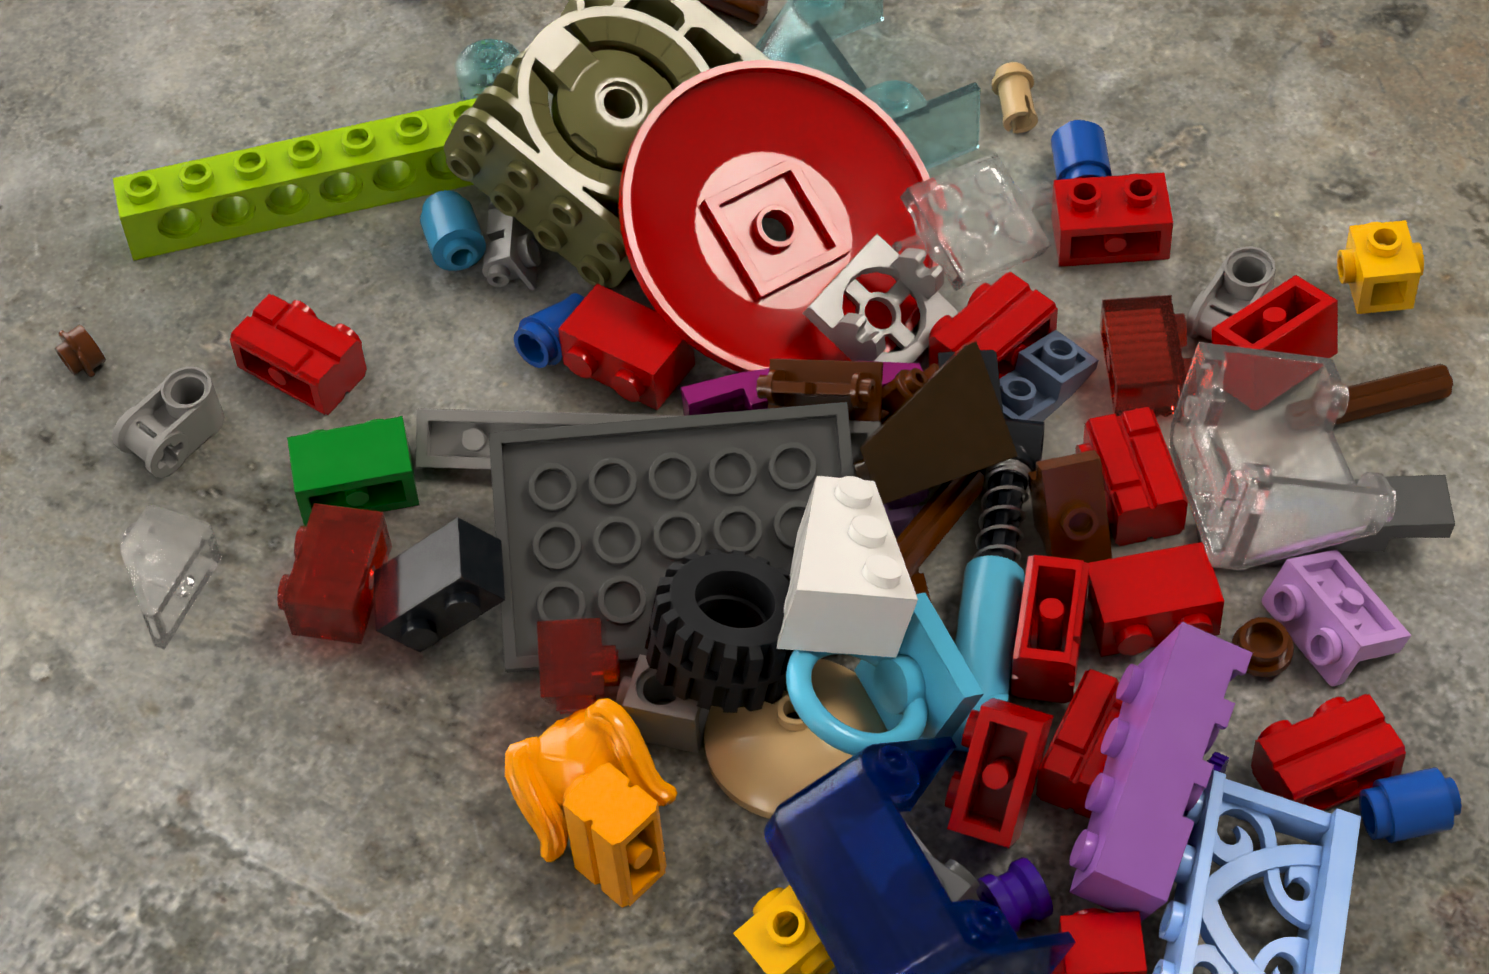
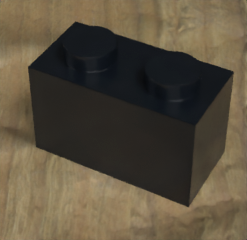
M457 517L374 570L376 631L409 648L422 652L505 601L501 540Z

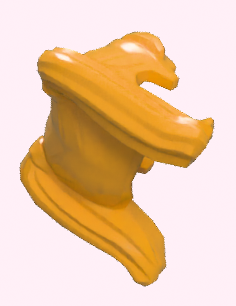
M609 698L598 699L591 706L575 711L567 718L557 720L539 737H530L510 744L505 753V778L518 807L540 841V856L546 862H554L561 857L567 846L569 834L563 807L565 791L577 777L586 773L590 774L600 764L603 765L610 762L630 779L631 787L638 785L654 798L659 806H667L676 800V788L664 781L657 772L637 725L621 705Z

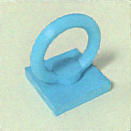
M926 593L916 594L918 601L896 658L843 654L861 659L854 671L888 731L864 732L842 723L828 712L816 696L811 678L814 665L823 657L840 653L800 650L792 652L786 669L787 691L800 719L821 740L844 753L862 758L879 759L901 754L910 771L930 767L984 695Z

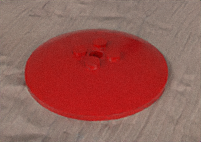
M750 60L729 63L701 72L680 84L661 100L643 122L629 147L621 174L618 209L622 239L632 271L644 294L670 328L700 353L736 372L770 368V359L852 361L802 313L876 234L885 240L899 255L907 248L923 249L927 253L923 261L927 268L931 269L938 265L941 266L942 224L940 209L931 179L918 152L894 120L874 101L844 81L820 70L783 61ZM773 218L778 220L786 231L785 241L770 239L763 231L762 219ZM878 272L863 274L856 278L870 293H887L897 282L890 275ZM909 294L899 307L901 323L912 331L920 320V312L916 300ZM843 295L842 309L844 316L847 313H856L857 306ZM879 301L867 302L865 316L868 318V322L875 328H889L892 316L888 307ZM888 336L885 337L886 349L883 352L889 353L897 346Z

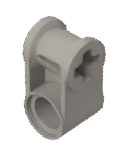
M1253 246L1240 247L1233 250L1226 257L1207 288L1202 290L1194 301L1185 322L1184 335L1193 339L1200 335L1212 340L1213 327L1273 290L1276 268L1275 261L1271 255L1265 250Z
M189 366L176 369L170 373L158 387L119 418L112 434L113 444L122 452H133L145 461L146 469L155 477L163 478L175 472L189 455L208 438L215 435L223 425L225 418L223 409L210 376L205 370Z

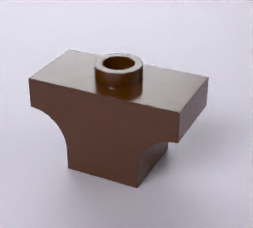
M1091 450L1036 462V471L1028 472L1034 527L1043 541L1046 555L1084 560L1086 563L1112 559L1101 458L1096 451Z

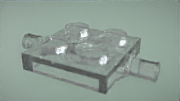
M995 152L908 187L900 198L914 220L916 235L894 242L892 248L899 255L907 248L923 249L936 264L943 268L953 289L958 291L1039 257L1046 252L1051 244L1034 217L1033 210L1052 204L1053 189L1048 191L1052 185L1044 181L1027 190H1020Z

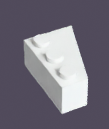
M816 476L797 532L789 575L790 584L784 603L783 623L776 649L896 658L918 598L875 481L863 480L854 476L842 478Z

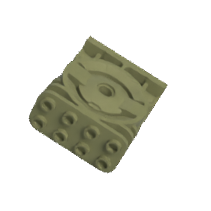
M569 0L560 17L545 26L530 45L517 55L511 65L502 69L492 86H488L481 92L472 108L465 110L457 119L444 144V152L447 157L446 163L452 173L458 178L470 181L489 196L493 205L501 213L515 217L531 230L536 240L543 247L550 251L558 252L574 265L586 282L593 286L598 283L604 287L614 288L621 283L631 270L620 230L618 209L619 186L629 147L643 122L667 94L701 72L739 61L771 59L699 0ZM548 91L551 94H553L551 106L552 117L550 114L548 103ZM606 109L613 110L621 119L613 117Z

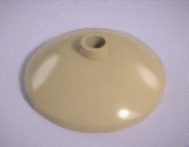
M825 659L818 660L812 669V686L819 701L828 712L842 723L860 731L870 733L888 731L856 673L835 662ZM783 691L782 698L774 704L764 701L762 709L751 712L745 707H740L737 713H723L721 707L711 706L704 731L705 754L711 774L722 791L730 799L749 812L761 817L783 822H809L834 816L855 805L872 790L880 779L888 761V758L870 759L844 753L817 737L801 719L787 717V714L796 712L788 691Z

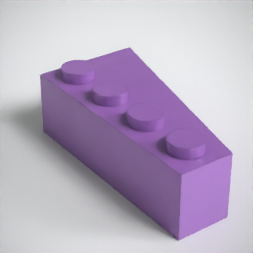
M1182 622L1139 665L1130 664L1126 668L1116 691V698L1123 701L1119 717L1111 722L1101 744V753L1107 755L1103 773H1099L1094 779L1085 802V808L1092 811L1087 830L1084 829L1078 836L1069 859V865L1076 868L1070 893L1114 912L1139 911L1141 922L1167 902L1194 825L1192 819L1183 816L1184 811L1188 812L1196 805L1203 790L1207 787L1214 764L1202 759L1213 745L1219 730L1226 729L1235 703L1224 699L1229 682L1237 675L1242 676L1246 674L1252 652Z

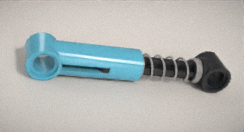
M1004 418L1018 456L980 470L985 475L983 483L987 492L981 500L984 512L978 520L981 532L977 534L975 540L979 551L974 554L973 559L967 563L965 568L955 640L958 650L984 692V695L973 708L977 711H980L981 705L991 698L1009 702L1013 653L1025 580L1024 570L1016 563L1021 558V553L1017 550V543L1024 538V534L1019 530L1020 523L1025 521L1027 517L1026 513L1022 510V504L1029 499V495L1025 491L1029 487L1028 472L1036 471V462L1042 460L1045 422ZM969 715L943 749L969 751V748L961 745Z

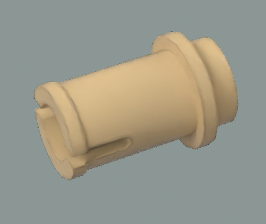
M1010 62L1003 64L996 70L991 85L993 92L1000 99L1003 126L1008 132L1012 129L1013 133L1016 134L1030 131L1038 123V116L1034 109L1031 89L1034 86V77L1031 71L1027 70L1021 63Z

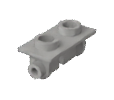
M490 200L486 235L491 241L486 243L482 268L483 275L487 278V282L494 287H504L510 280L521 278L530 290H536L537 266L542 261L539 242L531 230L515 217L501 213Z

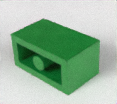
M403 416L373 419L361 424L329 430H314L307 434L287 437L294 492L304 527L420 505Z

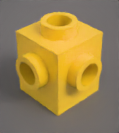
M1406 220L1383 223L1371 222L1363 225L1349 226L1346 249L1339 250L1337 254V270L1340 282L1342 284L1349 283L1357 314L1414 308L1420 276L1424 272V255L1421 244L1419 242L1412 243Z
M794 881L785 889L778 887L764 895L753 908L754 916L733 933L766 974H828L839 962L840 956L838 953L848 945L835 930V927L844 919L819 890L808 897Z

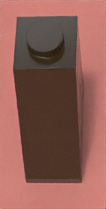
M976 340L962 345L861 444L860 451L863 459L853 462L858 478L863 480L875 481L883 504L1018 456Z

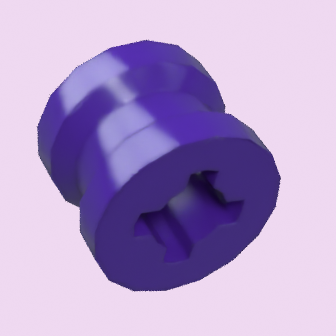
M1025 857L1011 862L1007 872L999 876L987 874L977 879L980 884L976 889L977 896L991 919V925L999 934L1010 937L1020 930L1021 923L1029 919L1040 922L1053 914V904L1046 884L1035 866Z

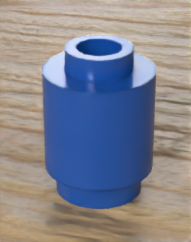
M1073 120L1061 126L1053 133L1051 148L1057 180L1077 177L1112 176L1105 133L1098 124L1085 120Z
M1436 767L1375 780L1371 788L1362 789L1359 794L1360 812L1368 835L1372 840L1385 838L1389 843L1451 830L1454 825V816L1459 815L1462 808L1459 790L1455 781L1451 777L1444 778L1441 771Z

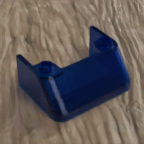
M951 737L869 745L781 802L765 825L764 835L766 842L839 974H1051L1076 943L1070 932L1019 939L1004 913L996 906L972 899L951 901L900 812L912 810L956 748Z

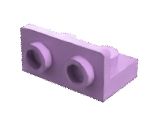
M1337 549L1287 559L1262 597V605L1276 621L1286 628L1295 645L1330 686L1343 684L1360 661L1399 653L1412 636Z

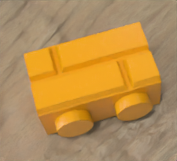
M610 762L603 765L600 764L590 774L580 775L569 785L563 796V807L575 869L594 885L600 883L601 890L620 907L631 906L666 873L667 865L665 852H663L664 843L658 802L638 785L631 787L630 779Z

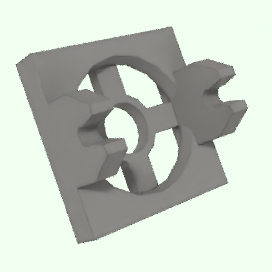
M876 234L802 314L852 361L913 363L929 346V334L936 322L945 315L954 317L958 311L938 292L944 284V270L940 265L931 269L927 268L923 264L927 254L923 249L907 248L899 255L885 240ZM878 272L890 275L897 282L887 293H870L856 278L863 274ZM909 294L916 300L920 312L919 330L916 336L901 323L899 305ZM843 295L857 306L856 313H847L844 316L842 309ZM879 301L888 307L892 316L889 328H875L868 322V318L865 316L867 302ZM888 336L901 351L883 352L886 349L885 337Z

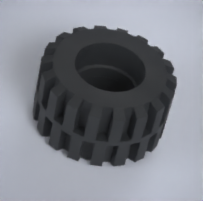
M719 549L706 550L704 556L692 553L683 557L682 564L674 562L666 569L665 577L660 578L657 586L645 641V649L648 650L646 660L649 668L657 670L656 679L663 686H673V694L684 701L688 698L698 702L697 707L710 710L711 706L721 707L723 713H737L740 707H745L751 712L762 709L764 701L774 704L780 700L783 691H787L786 669L789 658L794 651L776 649L783 623L784 603L790 584V574L782 567L773 568L769 565V560L757 556L755 559L745 556L743 551L732 550L730 554L722 553Z

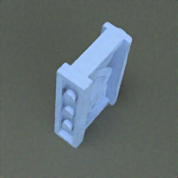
M1212 770L1207 787L1203 790L1198 802L1190 811H1184L1183 816L1192 819L1194 825L1174 880L1177 883L1174 901L1171 900L1167 904L1159 927V938L1167 941L1164 959H1160L1157 962L1152 974H1193L1195 967H1205L1212 974H1266L1264 970L1267 964L1275 957H1282L1289 961L1293 966L1292 974H1340L1361 816L1338 808L1331 814L1226 779V774ZM1228 815L1249 822L1258 834L1261 849L1253 851V843L1250 836L1237 825L1232 830L1236 837V844L1224 843L1217 833L1219 817ZM1275 831L1310 842L1311 845L1291 844L1277 846ZM1212 861L1221 866V868L1209 876ZM1280 873H1285V888L1290 883H1298L1304 888L1303 901L1293 900L1286 894L1281 882ZM1263 877L1265 889L1272 905L1287 921L1297 926L1299 930L1297 937H1284L1270 942L1252 960L1231 932L1218 901L1238 886ZM1199 934L1205 944L1198 945ZM1278 966L1271 974H1280Z

